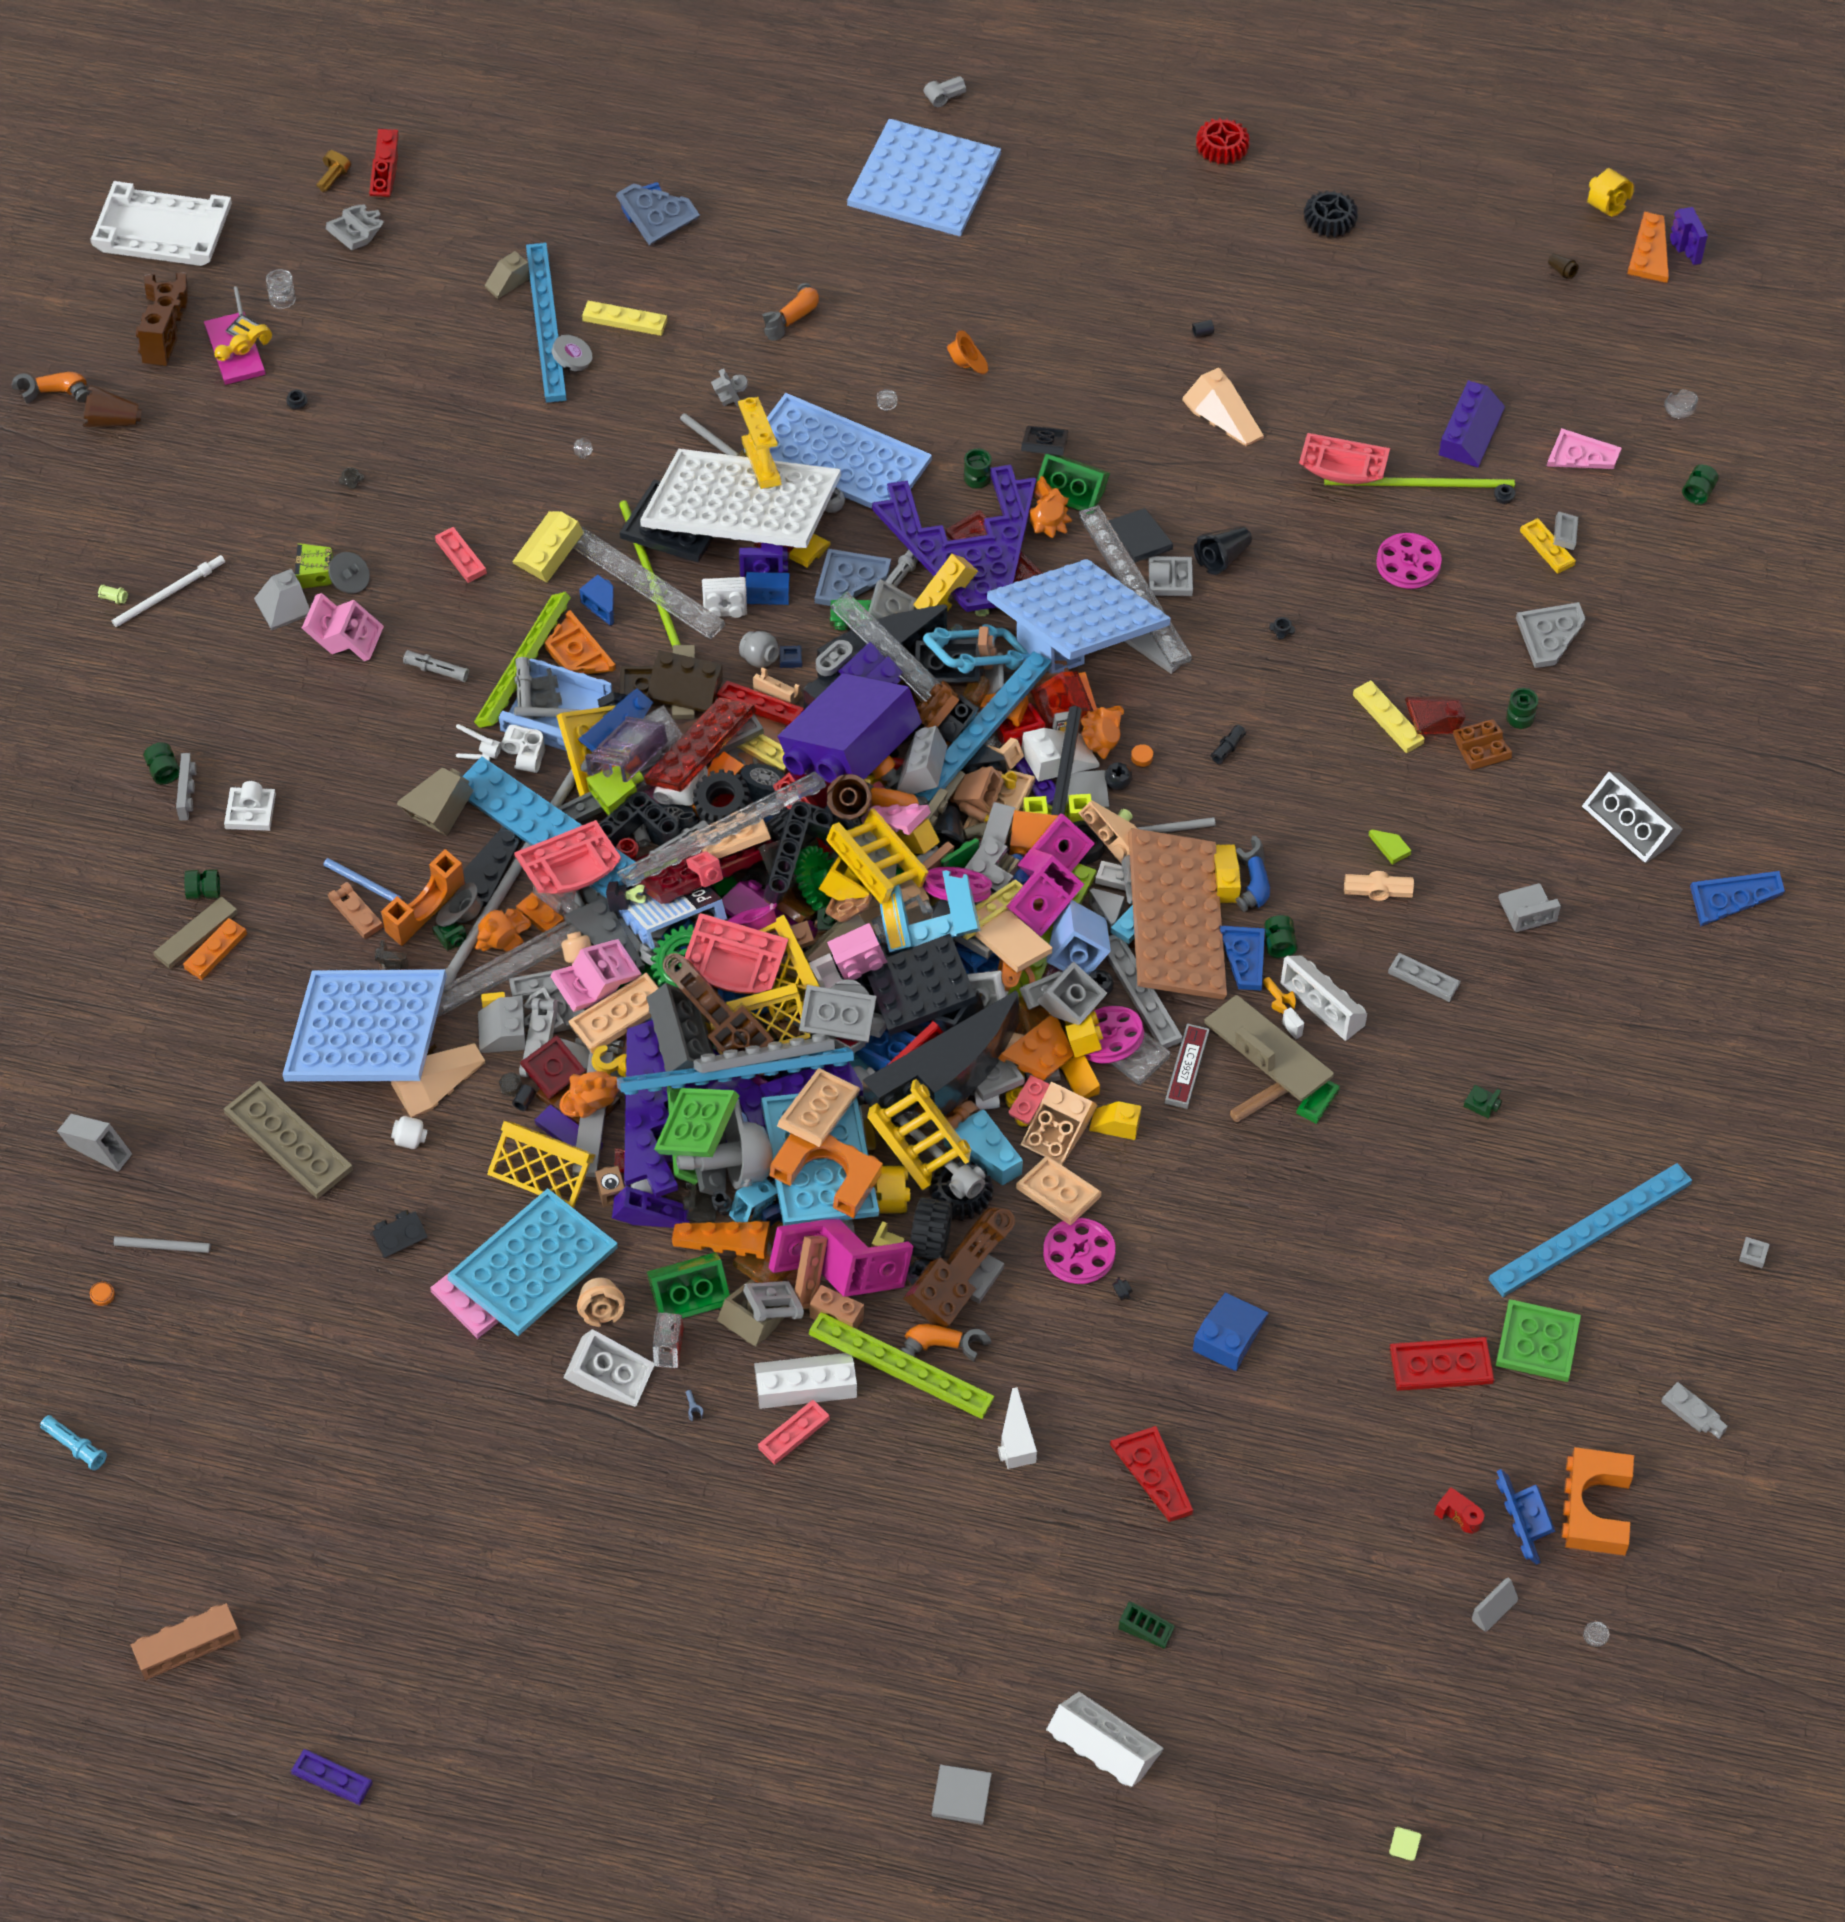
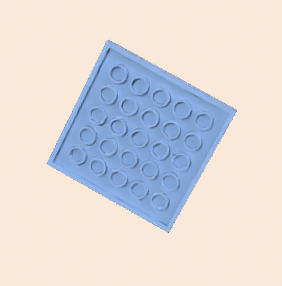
M889 119L847 200V206L961 237L1001 155V149Z
M1088 559L1032 576L1004 587H999L989 591L987 594V600L1069 660L1170 626L1171 620L1161 610L1154 607L1147 600L1137 595L1133 590L1123 585L1119 580L1113 578Z
M312 971L283 1071L284 1081H420L447 978L446 971Z

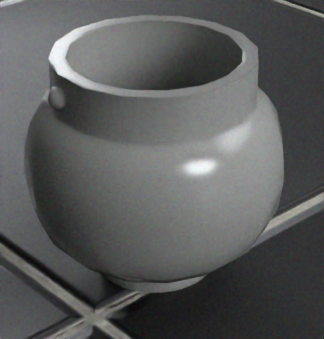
M750 631L743 636L739 645V653L750 665L756 668H764L771 665L778 658V642L768 632Z

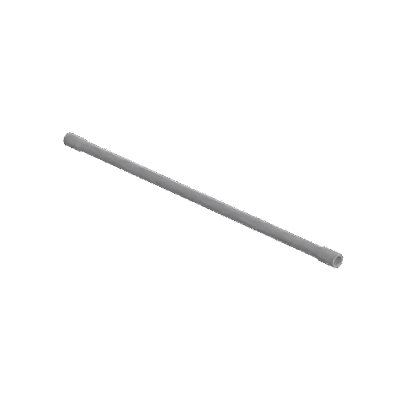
M572 768L550 802L555 807L563 804L576 783ZM525 842L522 849L530 847L531 845ZM516 858L448 968L445 969L447 978L443 993L448 992L457 977V973L477 943L478 924L489 912L498 909L521 872L522 866Z

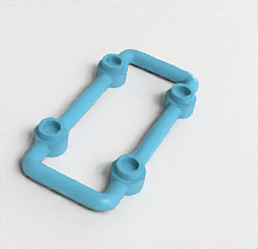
M984 624L982 627L989 628L990 635L994 636V641L996 637L1002 636L1017 651L1009 650L1006 655L973 657L969 654H961L959 659H953L941 647L947 645L949 640L978 638L979 629L947 631L938 627L935 628L934 632L926 633L923 636L925 644L947 666L958 668L963 673H969L975 666L1005 664L1008 668L1015 670L1030 656L1009 630L995 628L988 624Z

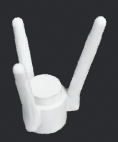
M456 725V728L482 741L479 747L482 755L458 753L456 754L457 758L480 759L483 756L490 761V758L496 759L501 750V742L486 738L462 725Z

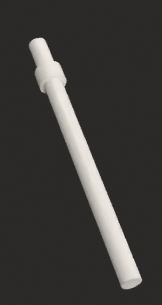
M220 555L208 563H202L195 571L114 618L112 623L115 627H118L198 578L208 576L212 573L213 569L225 563L224 558Z

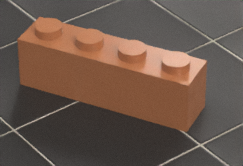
M226 1603L213 1606L207 1612L198 1616H190L184 1622L175 1626L164 1627L159 1633L152 1636L141 1637L131 1644L144 1680H148L241 1638Z

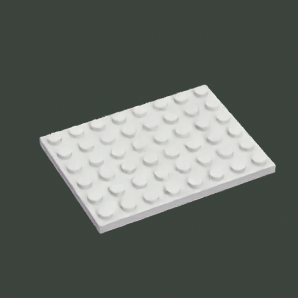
M678 449L640 519L641 527L807 548L841 477V469L774 461L781 477V485L760 489L748 457Z

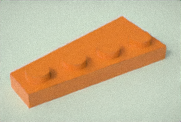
M1644 212L1627 274L1665 283L1668 282L1664 216Z

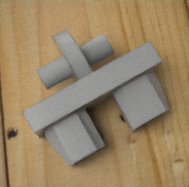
M723 368L719 370L721 377L711 381L712 386L723 406L734 402L738 407L740 398L737 392H743L746 389L748 380L744 375H734L730 380Z

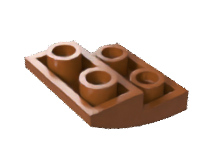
M944 680L941 684L936 683L929 693L931 696L928 700H923L917 706L924 728L938 727L959 701L957 694Z
M1494 719L1453 730V735L1460 752L1471 770L1512 759V751L1503 740V732Z

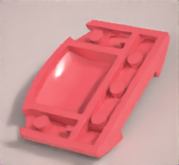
M1307 433L1299 463L1310 472L1329 481L1343 484H1364L1383 479L1390 448Z
M596 820L514 853L538 892L549 894L569 893L588 887L605 877L621 861V856Z
M700 913L684 958L688 959L699 970L711 986L729 992L754 994L772 990L788 939Z

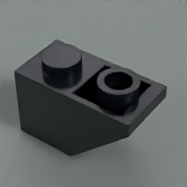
M962 694L958 697V703L937 727L941 735L951 743L973 721L978 711V707Z
M985 744L961 769L962 772L968 774L982 767L992 766L995 770L1002 771V774L1008 772L1004 756Z

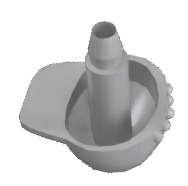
M738 1099L725 1128L727 1143L718 1144L713 1157L681 1155L676 1157L678 1169L683 1170L700 1168L701 1171L727 1167L732 1186L739 1190L742 1187L752 1186V1183L763 1182L770 1175L773 1150L763 1126L743 1121Z

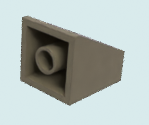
M442 767L401 798L397 805L412 819L447 836L474 790L468 785L469 781L462 777V773L453 768L449 771Z

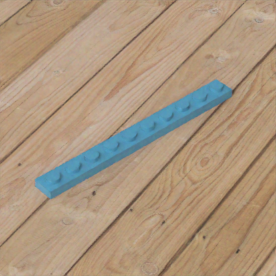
M546 243L526 245L545 401L546 403L566 401L563 369L552 355L553 344L558 338L547 245Z
M1033 651L946 750L938 787L915 793L914 795L916 797L925 796L929 805L939 788L945 789L1051 668L1052 661Z
M843 1047L701 1073L694 1068L622 1077L617 1078V1087L624 1094L632 1095L639 1093V1090L643 1089L660 1091L665 1086L682 1088L686 1086L685 1084L694 1082L695 1085H705L709 1083V1080L716 1079L719 1082L731 1081L732 1077L741 1076L743 1079L754 1078L755 1074L760 1073L771 1076L778 1074V1071L782 1070L799 1072L804 1067L822 1069L826 1064L844 1066L847 1065L848 1061H854V1055L849 1047Z
M1676 1163L1489 1276V1281L1502 1297L1507 1296L1691 1185L1692 1179Z

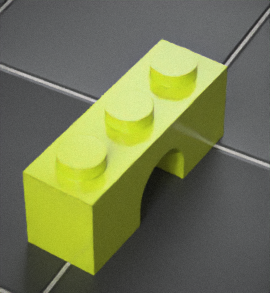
M1091 794L1068 795L1065 816L1072 823L1085 821L1079 812L1091 801ZM1046 796L1024 797L1023 801L1024 812L1051 815L1052 806L1047 804Z

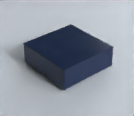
M780 646V668H801V646Z

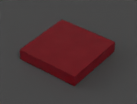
M558 1035L520 1062V1065L548 1099H551L570 1085V1076L573 1074L583 1075L586 1072V1069Z

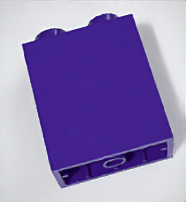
M842 673L778 735L784 751L783 763L795 775L806 774L819 777L829 783L837 777L846 774L857 775L865 779L922 721L908 686Z

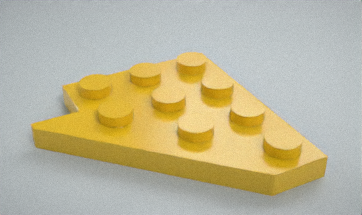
M615 705L564 712L557 715L579 796L590 792L586 780L589 775L581 770L583 761L587 757H592L594 761L598 762L601 759L582 744L578 738L601 720Z

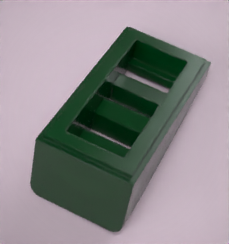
M1129 1601L1120 1618L1118 1629L1165 1649L1175 1625ZM1132 1615L1135 1616L1133 1623L1129 1621ZM1141 1619L1145 1621L1142 1628L1138 1626ZM1150 1624L1155 1625L1152 1633L1148 1632ZM1160 1627L1165 1629L1161 1638L1157 1637Z

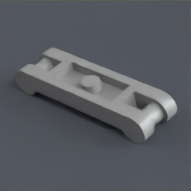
M533 998L523 1059L553 1038L558 1011L557 999L549 998L548 1001H545L542 998ZM542 1010H547V1015H542ZM520 1065V1076L529 1077V1074Z

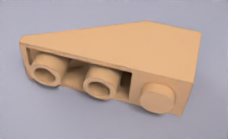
M1090 801L1079 814L1121 863L1124 857L1130 855L1128 832L1131 828L1137 829V827L1098 803Z

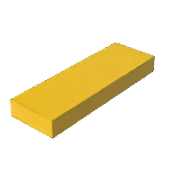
M1539 518L1521 526L1520 532L1557 574L1575 565L1576 560L1564 547L1553 545L1554 535Z

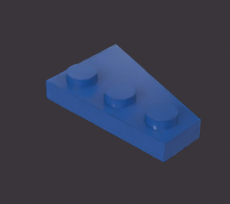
M1219 926L1223 936V945L1238 989L1261 991L1265 929Z

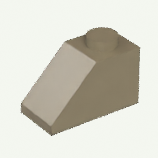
M516 251L509 254L498 262L486 282L485 288L497 299L501 298L530 279L528 262Z

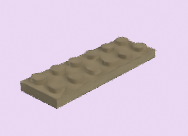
M261 1081L256 1082L224 1108V1113L317 1199L353 1171L352 1164Z

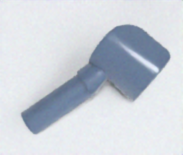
M687 1390L686 1395L690 1407L688 1411L689 1419L693 1421L692 1413L694 1411L699 1412L702 1419V1407L696 1405L692 1391Z

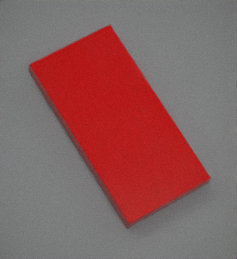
M1487 1337L1390 1344L1397 1391L1494 1383Z

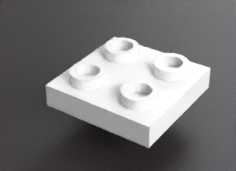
M254 781L244 782L242 788L230 787L224 822L225 829L270 831L276 797L275 789H263L259 783Z

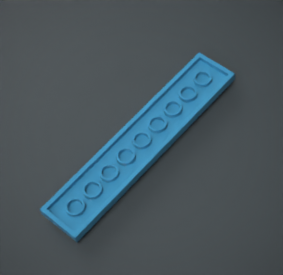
M483 756L462 776L469 781L468 785L474 790L468 802L508 830H511L531 846L583 826ZM618 849L616 850L621 856V861L605 877L590 885L591 888L607 898L606 889L609 882L618 881L619 886L623 885L639 868L637 862Z

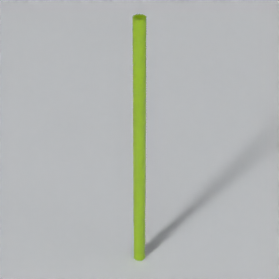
M1383 478L1364 484H1343L1324 479V485L1496 488L1498 485L1507 484L1513 488L1515 487L1514 479Z
M621 501L619 506L625 522H627L632 513L627 501ZM634 543L672 648L673 645H681L645 548Z

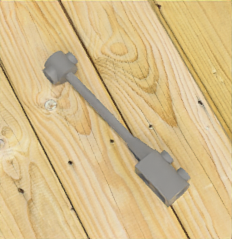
M861 1066L853 1068L861 1083L863 1079L875 1073L871 1067L866 1070ZM864 1096L857 1097L858 1107L864 1105ZM903 1114L895 1120L901 1126L910 1122ZM918 1128L909 1133L918 1142L927 1138ZM935 1144L927 1148L935 1158L944 1154ZM952 1160L944 1165L953 1174L949 1186L957 1198L962 1199L964 1196L973 1198L984 1188L985 1174L980 1167L976 1166L974 1169L968 1165L959 1167Z

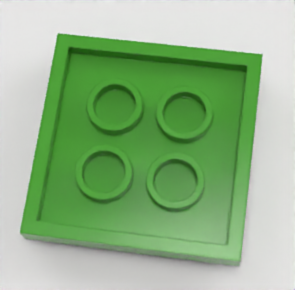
M681 1088L654 1150L664 1155L713 1157L740 1095L734 1090Z
M1509 1299L1496 1366L1568 1382L1581 1315Z

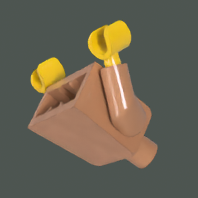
M992 766L982 767L977 771L965 774L963 780L950 797V801L956 803L964 814L982 823L984 821L988 822L989 815L987 814L991 813L993 803L997 800L1003 781H1005L1006 788L1015 789L1017 775L1013 771L1002 774V771L995 770Z

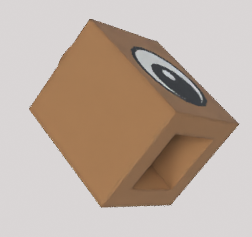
M618 1166L604 1167L599 1171H595L596 1184L603 1207L613 1205L614 1197L624 1189Z

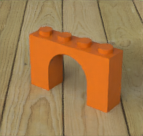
M446 849L429 864L430 880L416 899L407 905L396 896L381 911L385 932L401 946L465 884L462 863Z
M790 1133L771 1163L770 1176L791 1186L803 1166L809 1161L818 1158L831 1159L840 1164L846 1172V1178L834 1196L833 1208L855 1218L880 1178L883 1163L874 1156H868L858 1151L852 1145H846L838 1141L832 1135H828L819 1147Z
M1574 1447L1572 1456H1568L1566 1462V1471H1570V1478H1566L1564 1489L1565 1493H1569L1568 1501H1564L1563 1515L1567 1516V1523H1563L1562 1538H1566L1565 1548L1626 1555L1629 1546L1630 1522L1603 1519L1593 1515L1585 1507L1582 1493L1587 1488L1595 1485L1629 1488L1633 1478L1634 1455Z

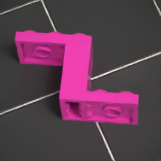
M1060 813L1017 865L1030 878L1006 907L1041 937L1084 886V883L1071 871L1095 843L1065 815ZM1065 839L1068 842V848L1061 852L1058 845L1061 840ZM1037 898H1041L1043 906L1040 910L1036 911L1033 908V902Z
M826 1219L777 1227L769 1263V1269L773 1273L798 1269L804 1236L821 1235L828 1238L821 1274L843 1297L905 1286L914 1247L909 1241L868 1248L840 1219Z

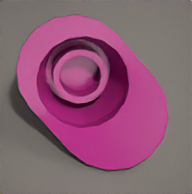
M777 904L743 911L734 915L728 921L761 930L777 922L774 911Z

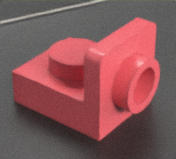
M707 851L686 859L688 868L699 875L703 887L710 886L723 879L719 859Z

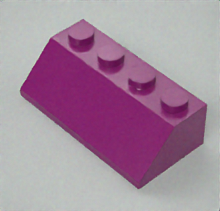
M755 880L739 882L722 898L725 913L733 917L746 910L770 905L764 900L765 890L761 888L762 885ZM774 908L777 918L784 915L790 926L798 924V922ZM809 920L807 922L809 924L813 939H815L818 933V929L813 926V922ZM807 946V947H805V948H802L803 953H804L807 949H809L810 946Z

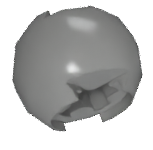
M835 488L824 511L835 513L844 506L845 497L839 488Z

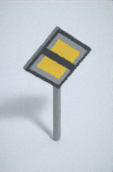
M235 286L234 291L239 316L225 331L232 336L238 334L247 335L253 327L260 324L243 315L239 290Z

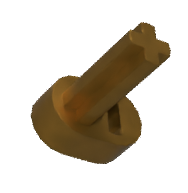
M329 150L322 159L323 163L330 169L316 185L320 188L321 192L327 191L340 174H345L351 167V162L347 157L333 150Z

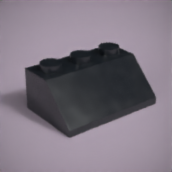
M978 639L949 640L947 645L941 647L953 659H959L961 654L981 657ZM916 641L915 684H939L943 680L947 683H980L984 666H975L969 673H963L958 668L947 666L924 641Z

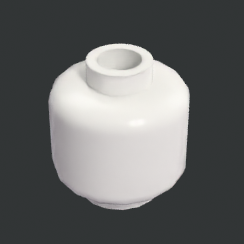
M402 1116L399 1120H395L391 1138L394 1139L395 1144L398 1146L416 1149L419 1143L425 1142L427 1130L423 1129L424 1124L422 1120Z

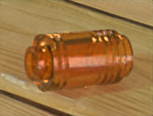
M982 675L980 683H968L962 694L978 707V711L990 689L989 680Z

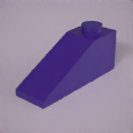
M626 1186L614 1197L612 1219L631 1225L674 1228L675 1224L689 1223L691 1206L660 1196L655 1198L654 1194Z

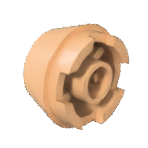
M594 1278L583 1285L577 1302V1310L587 1324L600 1327L601 1323L611 1320L614 1323L622 1316L625 1298L611 1280Z

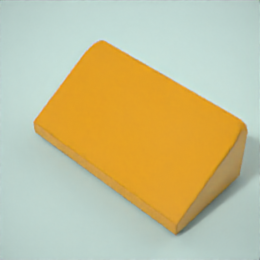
M1085 1055L1076 1058L1073 1056L1070 1061L1061 1067L1074 1093L1086 1099L1099 1095L1100 1084Z

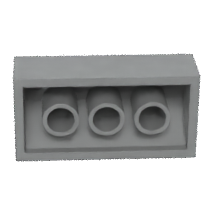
M1608 772L1582 805L1584 809L1645 863H1648L1667 849L1683 830L1620 773Z

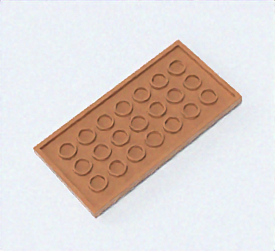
M1131 828L1128 832L1138 986L1224 1000L1227 996L1223 936L1219 926H1222L1220 897L1217 896L1214 862L1216 842Z

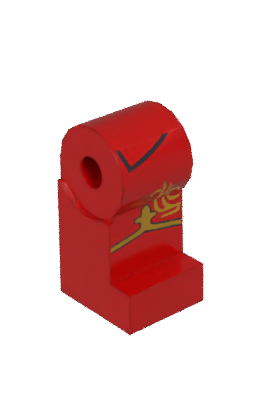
M1452 1487L1439 1501L1434 1515L1440 1519L1447 1515L1459 1523L1464 1532L1471 1534L1480 1530L1484 1520L1483 1510Z

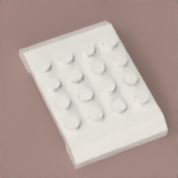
M114 181L91 237V243L94 247L106 253L202 266L210 262L232 204L231 197L211 195L209 200L135 190L134 185L131 183Z

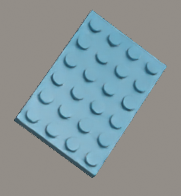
M798 1094L761 1098L766 1133L773 1150V1160L790 1135V1132L777 1127L778 1122ZM856 1097L829 1135L834 1136L838 1141L846 1145L854 1146L858 1151L868 1155ZM827 1158L809 1161L803 1166L791 1186L775 1179L783 1226L826 1219L849 1220L878 1216L879 1208L875 1188L873 1187L855 1218H852L833 1208L834 1196L846 1178L845 1170L837 1162Z
M547 1188L448 1274V1281L519 1336L617 1249L618 1243Z

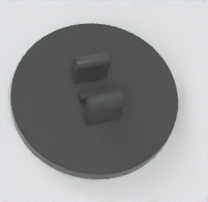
M342 552L330 561L328 568L329 577L337 589L344 593L355 594L367 586L370 577L369 569L361 557L351 552Z

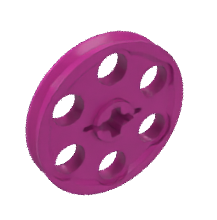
M1400 533L1387 538L1380 545L1376 564L1381 576L1389 583L1401 588L1414 589L1424 587L1436 579L1440 572L1442 559L1438 547L1430 539L1415 533ZM1408 541L1412 545L1404 547L1401 545V542ZM1429 549L1432 553L1423 554L1420 550ZM1391 550L1395 554L1387 556L1384 554V551ZM1429 565L1432 566L1434 570L1426 571L1423 567ZM1394 567L1397 569V572H1388L1386 568ZM1412 574L1415 575L1417 579L1409 580L1406 578V576Z
M959 867L930 869L923 883V888L926 892L947 901L942 872L945 870L950 871V876L963 878L964 874L968 875L974 902L988 899L991 895L990 889L992 887L991 880L985 875Z
M1108 1006L1094 1010L1098 1019L1104 1017L1107 1020L1095 1025V1027L1100 1026L1103 1039L1099 1040L1102 1049L1086 1054L1087 1060L1096 1063H1112L1130 1056L1140 1047L1144 1039V1028L1141 1018L1136 1012L1122 1006ZM1121 1018H1130L1126 1022H1118ZM1130 1032H1137L1133 1037L1126 1036ZM1114 1047H1122L1119 1051H1111Z
M1078 1218L1072 1225L1062 1221L1048 1232L1044 1241L1043 1255L1046 1266L1052 1274L1065 1282L1086 1284L1097 1281L1109 1272L1115 1260V1242L1111 1233L1103 1225L1090 1219ZM1085 1227L1089 1232L1085 1235H1080L1076 1233V1229ZM1056 1235H1064L1067 1239L1060 1243L1056 1242L1054 1237ZM1103 1239L1108 1244L1105 1247H1098L1095 1242ZM1058 1254L1063 1256L1064 1260L1057 1263L1052 1261L1051 1257ZM1096 1259H1101L1105 1262V1265L1096 1267L1092 1262ZM1080 1267L1083 1272L1079 1275H1074L1070 1272V1269Z

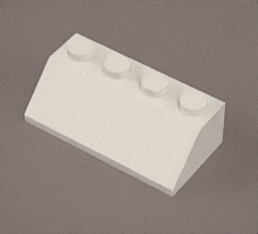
M1287 956L1284 958L1280 984L1289 992L1293 991L1298 1000L1341 1038L1347 1041L1365 1026L1367 1012L1363 1006L1356 1004L1346 991L1340 990L1330 977L1323 975L1316 968L1314 963L1307 961L1303 956Z
M847 1353L754 1363L760 1409L806 1404L812 1400L824 1402L857 1398L854 1362L852 1356Z
M1077 1692L1058 1706L1046 1729L1053 1734L1056 1740L1067 1743L1074 1748L1077 1754L1088 1757L1095 1762L1099 1769L1110 1772L1116 1776L1120 1783L1131 1787L1144 1777L1163 1750V1747L1080 1692Z

